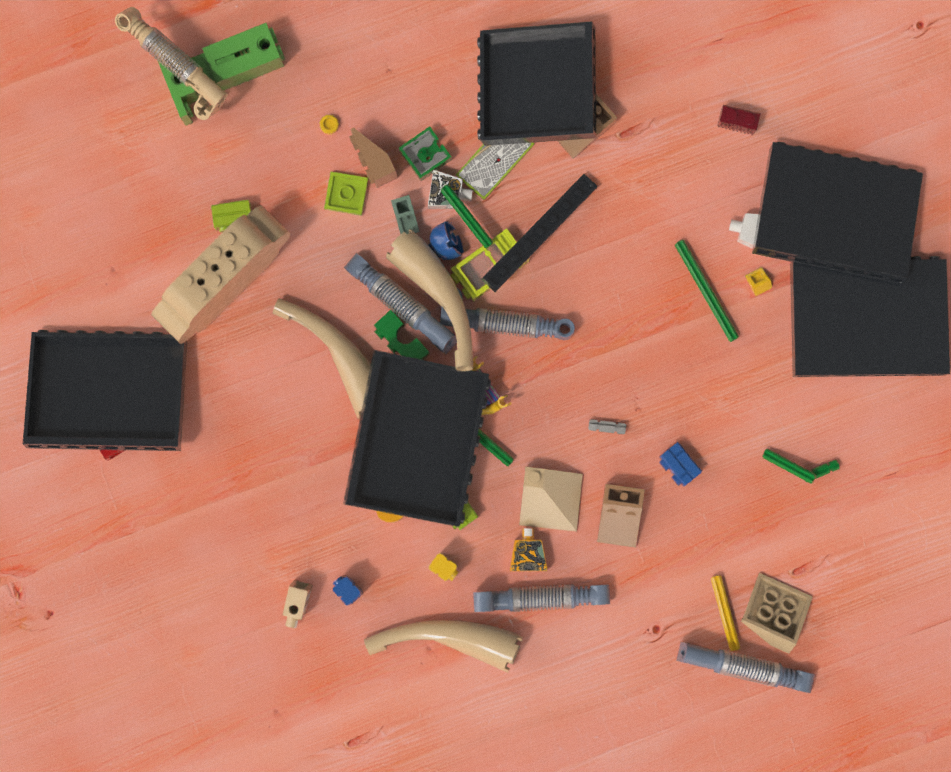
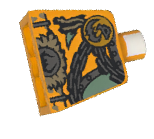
M534 528L522 529V540L514 541L510 571H547L542 540H534Z

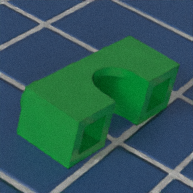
M391 310L374 324L376 328L375 334L381 340L385 338L389 342L387 347L394 354L398 352L401 356L424 360L430 354L417 338L409 344H402L397 340V334L404 327V324Z

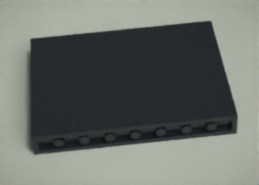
M773 142L769 149L752 254L903 285L908 279L923 173L917 172L915 169H901L895 165H882L876 161H863L857 157L848 158L838 153L829 154L818 149L810 150L805 149L803 146H790L784 142Z
M920 256L911 257L908 279L903 285L795 262L790 263L793 377L946 376L950 374L947 259H941L940 256H931L929 259H922Z
M38 330L37 332H31L23 445L27 449L181 451L187 341L180 344L172 335L163 334L162 332H152V334H144V332L135 331L133 334H125L123 331H115L114 334L106 333L105 331L87 333L82 330H78L76 333H68L65 330H57V332Z
M377 350L373 351L343 504L460 527V523L463 524L465 519L463 507L464 504L467 505L469 493H466L467 487L471 485L473 477L470 474L471 466H474L476 462L474 450L475 447H478L480 436H477L478 430L482 428L484 417H481L482 409H485L487 405L485 394L491 385V379H488L489 374L473 370L458 371L455 367Z

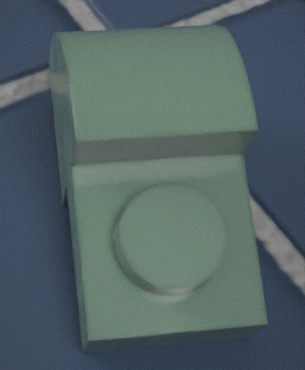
M407 195L391 200L400 234L403 232L409 234V230L415 233L420 232L410 196Z

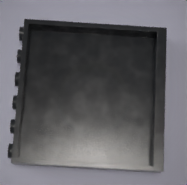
M593 22L480 31V37L477 38V45L480 49V55L477 56L478 67H480V74L477 75L478 85H480V92L477 93L478 103H480V110L477 112L480 129L477 130L478 140L484 146L597 138L596 29Z

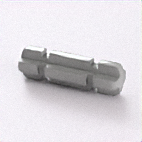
M595 419L589 420L588 429L591 431L599 429V432H617V434H625L626 432L625 423L618 422L616 424V422L600 420V422H597L598 420Z

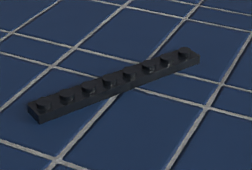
M583 174L481 280L496 293L598 186Z

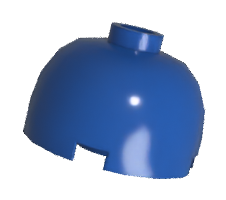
M449 221L434 227L429 237L430 243L428 246L443 260H452L464 253L461 238L459 235L455 236L453 233L455 228Z

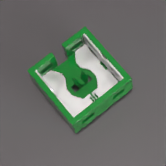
M430 126L399 147L400 153L420 181L431 175L433 170L437 171L452 160L444 145L442 144L440 148L437 145L439 138Z

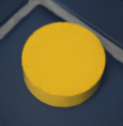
M325 115L321 118L320 128L322 132L327 135L337 132L339 123L335 116Z

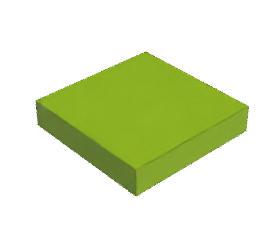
M330 172L324 210L362 216L368 178Z

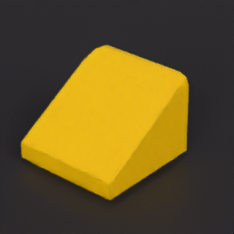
M762 267L745 275L755 296L772 288L771 280Z

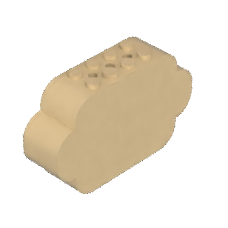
M262 205L253 209L247 216L239 217L169 285L162 295V300L154 308L151 315L180 344L186 342L196 332L199 333L207 328L275 260L279 250L289 239L290 233Z

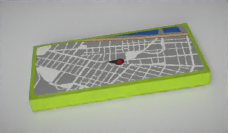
M534 143L482 145L460 169L456 177L463 179L464 184L485 200L534 146Z

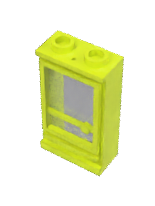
M507 228L492 239L493 244L490 247H480L451 268L452 274L450 276L456 284L460 282L464 288L461 291L467 299L471 298L474 302L491 289L481 279L517 243Z

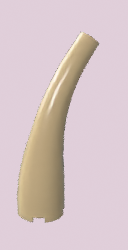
M409 230V234L403 232L391 244L394 249L391 254L387 252L386 258L445 309L456 333L458 350L455 351V368L458 371L472 370L473 347L471 330L459 291L445 266L427 243L412 230Z
M279 298L274 306L273 314L288 321L292 319L305 326L329 348L357 419L360 420L370 362L333 325L309 310Z
M435 620L391 628L364 639V643L369 655H373L387 650L386 646L402 641L434 640L508 673L510 668L507 665L508 663H514L520 649L517 642L518 640L522 642L523 636L509 630L475 622Z

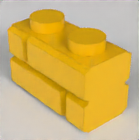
M441 553L437 554L429 565V570L438 574L444 581L449 579L453 581L459 573L456 570L457 565L451 560L448 561V558Z

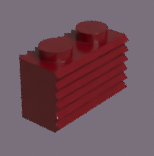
M723 105L717 126L718 128L722 127V129L725 127V129L729 128V130L732 129L733 131H740V133L744 132V134L754 135L761 113Z

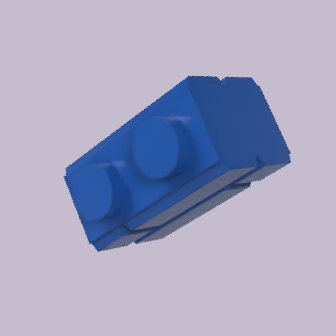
M679 442L659 456L661 459L660 465L665 471L668 469L673 474L671 478L678 486L680 484L683 487L702 473V470Z
M340 576L333 582V592L338 597L341 596V600L346 606L352 605L363 594V591L358 585L355 586V582L350 577Z

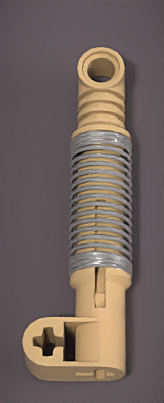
M129 7L115 16V24L121 31L131 33L132 36L138 39L140 46L149 54H152L154 59H157L163 66L165 65V68L170 70L173 75L175 74V77L180 79L187 87L191 86L200 94L194 105V113L199 119L207 120L220 110L228 93L203 72V68L198 63H195L193 59H190L175 43H172L165 34H162L159 29L149 26L148 23L142 20L138 9Z

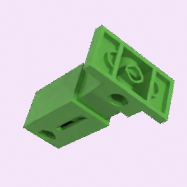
M267 23L202 48L204 53L190 58L195 63H198L203 68V72L224 91L284 67L282 61L285 60L280 45H275L278 43L273 28H268ZM159 63L180 118L186 126L192 124L191 117L194 115L189 104L196 102L200 94L191 86L187 87L184 83H180V79H177L175 74L173 75L170 70L165 68V65L163 66L162 63Z

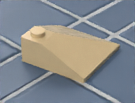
M525 467L519 525L577 531L583 474Z
M759 573L741 622L769 645L789 654L797 644L812 596Z

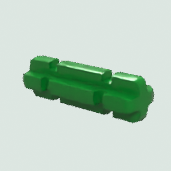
M837 460L828 462V464L826 463L811 469V472L816 474L815 479L829 474L830 471L834 472L840 469Z

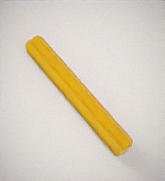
M717 575L711 578L729 650L736 651L740 649L722 577Z

